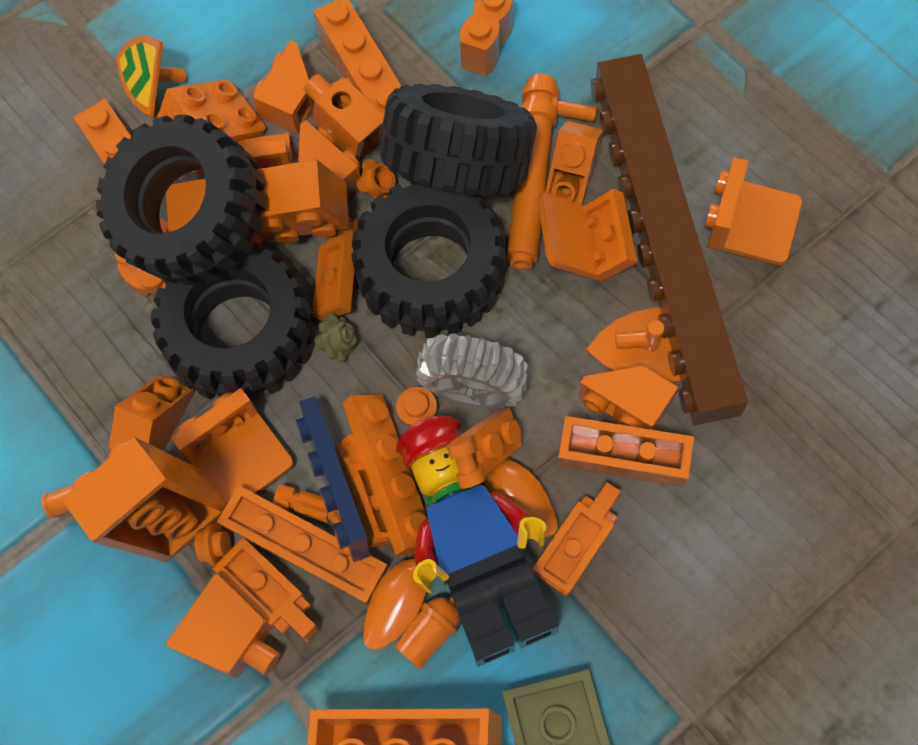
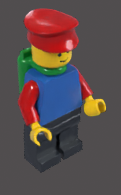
M450 416L429 417L412 425L401 435L396 444V452L402 455L404 466L406 469L412 470L420 491L425 496H428L426 499L429 506L426 508L428 518L419 525L415 544L414 558L416 568L413 572V579L429 594L433 592L430 587L431 582L437 576L443 580L444 585L448 586L477 667H480L515 652L514 641L499 611L501 607L505 610L521 649L558 633L559 624L549 608L522 549L526 548L527 539L537 541L540 547L544 546L546 524L539 518L530 517L523 508L499 492L489 493L484 485L460 488L456 477L459 469L456 460L450 459L446 445L461 435V425L457 419Z

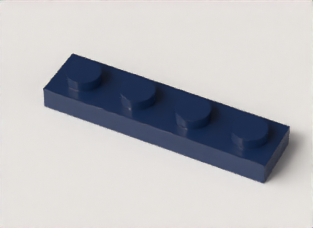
M315 397L299 401L302 418L295 420L302 443L309 441L311 443L313 452L307 453L314 477L323 476L326 486L320 488L326 511L327 513L335 511L339 522L332 525L339 548L348 547L353 562L368 558L370 555L367 536Z

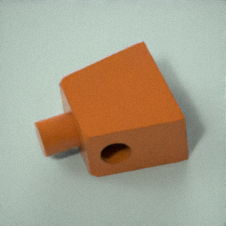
M320 73L308 80L303 90L314 101L312 120L318 128L321 127L329 133L338 149L342 152L345 150L349 151L359 162L380 143L384 114L345 78L339 79L332 86Z
M216 573L165 643L166 646L177 653L235 679L242 674L247 665L262 675L267 676L273 670L281 655L278 651L264 643L272 626Z

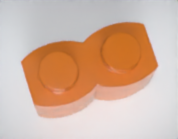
M475 0L474 13L466 19L460 31L462 69L487 76L496 67L500 56V46L508 40L512 33L513 0Z

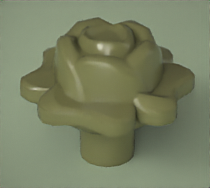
M331 313L326 321L319 324L322 333L315 336V346L319 350L326 349L327 356L330 359L336 358L338 362H344L347 355L353 353V346L356 344L357 338L354 334L353 326L346 322L344 317H337L336 314Z

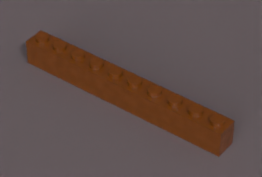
M642 54L597 62L596 78L591 79V92L594 101H600L601 128L603 133L609 132L611 143H609L611 163L613 166L618 165L621 173L618 176L619 191L623 192L624 199L628 198L631 208L628 209L630 228L632 233L638 232L640 244L637 246L639 261L642 267H648L651 277L647 281L649 296L652 303L658 302L662 315H658V320L664 325L662 338H669L672 351L668 353L670 370L673 376H680L682 389L679 390V400L684 414L690 413L693 426L739 417L745 410L748 399Z

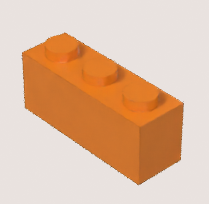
M565 416L558 466L684 487L689 479L694 436Z

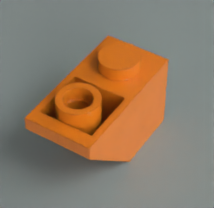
M292 40L289 41L283 52H279L275 56L272 69L266 78L259 81L256 85L253 100L259 118L298 135L300 124L308 120L313 112L314 101L303 90L304 85L309 79L298 45Z
M307 120L300 124L298 162L318 159L346 182L347 198L358 190L357 180L361 178L359 172L361 168L360 163L349 151L345 150L342 152L338 149L326 130L321 127L316 129Z
M566 121L558 132L545 192L583 205L595 167L603 129Z
M641 365L584 376L580 382L578 397L582 399V403L589 410L599 415L605 413L615 419L617 424L655 430L673 403L678 386Z
M156 376L115 406L109 449L112 450L119 443L136 437L163 450L193 396L194 389H189L187 386L179 384L174 378Z

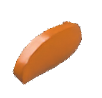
M506 459L484 476L485 486L489 493L499 492L523 508L530 517H536L544 521L546 524L545 538L555 534L558 525L553 506L542 485L529 470L514 461Z
M415 559L401 561L392 567L381 578L375 588L364 622L363 639L368 649L379 650L397 640L419 614L427 592L413 579V572L416 568Z

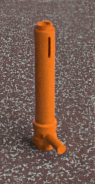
M547 74L531 75L527 83L524 84L522 91L523 104L521 107L527 109L533 115L537 131L527 178L514 191L506 257L510 261V266L518 270H529L533 267V263L538 260L541 222L538 217L537 196L544 193L546 189L552 128L557 123V116L594 122L596 117V107L560 101V90L557 86V81L554 77Z

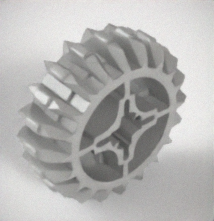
M453 333L449 336L441 334L437 335L436 338H429L423 344L422 352H419L416 366H418L416 371L417 381L427 391L433 392L436 397L446 398L448 402L454 401L462 405L483 407L488 410L494 407L504 409L516 406L517 402L522 400L523 393L526 392L528 364L523 360V357L513 353L510 347H502L498 342L486 341L483 337L479 339L468 334L466 336H458Z

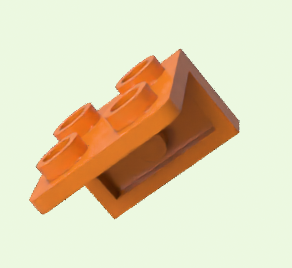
M229 80L167 88L157 118L169 116L173 120L174 116L178 114L190 115L194 119L202 118L211 122L235 141L262 136L266 128L265 124L239 90ZM201 169V170H195V171H192V172H193L194 174H197V173H202V172H204V170Z
M733 157L729 172L721 170L715 193L722 196L719 205L712 203L705 227L712 228L707 247L781 266L786 263L802 199L796 194L745 182L744 178L749 161Z
M611 189L584 206L548 192L537 196L538 217L542 227L545 255L551 266L602 282L638 263L623 192Z
M241 388L234 393L228 392L220 396L214 402L213 408L200 417H192L185 421L179 427L178 432L170 437L189 462L205 473L227 503L238 485L257 495L290 471L294 465L291 456L260 417L252 402Z

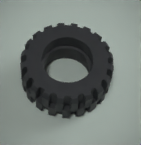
M440 84L404 85L396 88L386 100L379 155L384 165L394 174L399 173L401 178L408 181H416L419 185L428 188L435 187L445 192L453 193L454 191L474 196L475 194L494 196L496 193L503 195L518 189L527 178L537 125L533 115L527 109L519 107L518 104L512 101L503 100L502 97L496 95H488L481 91L467 90L456 86L447 87Z
M178 114L174 116V120L169 116L155 118L152 126L144 123L132 130L135 135L129 140L124 137L115 146L119 149L113 158L108 156L103 166L107 170L104 178H99L97 192L101 194V200H96L97 216L104 219L99 222L103 237L110 240V248L118 256L126 259L127 263L171 283L178 281L184 285L197 284L200 278L208 282L220 276V269L224 268L230 271L239 264L236 258L242 252L248 254L254 246L250 240L255 232L260 234L264 223L259 216L260 212L266 211L267 197L260 193V191L264 190L266 185L263 174L257 171L258 164L255 159L244 150L243 146L211 122L202 118L194 119L190 115ZM203 169L206 189L199 210L183 227L169 233H163L160 225V207L165 193L182 175Z
M411 181V186L402 188L401 184L389 189V196L384 198L380 195L370 203L372 212H363L358 220L359 230L357 229L353 233L352 247L354 252L351 254L361 295L366 299L367 307L374 315L380 314L382 323L391 329L399 324L401 325L402 334L413 337L416 335V331L425 332V338H436L437 332L447 330L448 335L460 332L461 324L467 323L471 327L479 322L480 310L487 313L495 305V295L501 294L504 285V274L506 273L505 235L503 228L499 227V217L494 209H486V200L479 194L470 196L464 195L461 192H445L439 188H428L419 185L416 181ZM427 236H439L450 239L460 245L467 253L466 261L455 273L438 281L422 282L412 280L400 274L393 267L396 255L405 245L413 240Z
M253 243L254 246L248 254L242 252L236 258L239 264L230 271L224 268L220 269V276L208 282L200 278L197 284L184 285L178 281L176 283L164 281L166 284L165 289L158 288L153 299L158 307L151 311V324L155 328L153 337L156 345L162 352V356L183 384L189 389L195 388L199 395L208 399H213L216 394L220 397L228 392L234 393L239 388L244 391L250 401L257 400V393L267 390L270 395L280 389L277 383L283 378L289 382L298 373L295 364L297 362L304 364L310 354L306 344L310 345L313 343L315 331L312 322L314 317L302 281L297 277L295 269L287 260L281 261L279 253L270 248H264L263 252H261L257 243ZM237 297H251L259 299L270 306V313L265 326L250 341L231 348H216L200 341V331L205 318L222 302Z

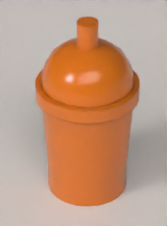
M438 597L432 599L427 604L424 603L421 606L422 610L394 646L420 670L441 646L458 632L457 627L460 623V618L452 598L447 600Z

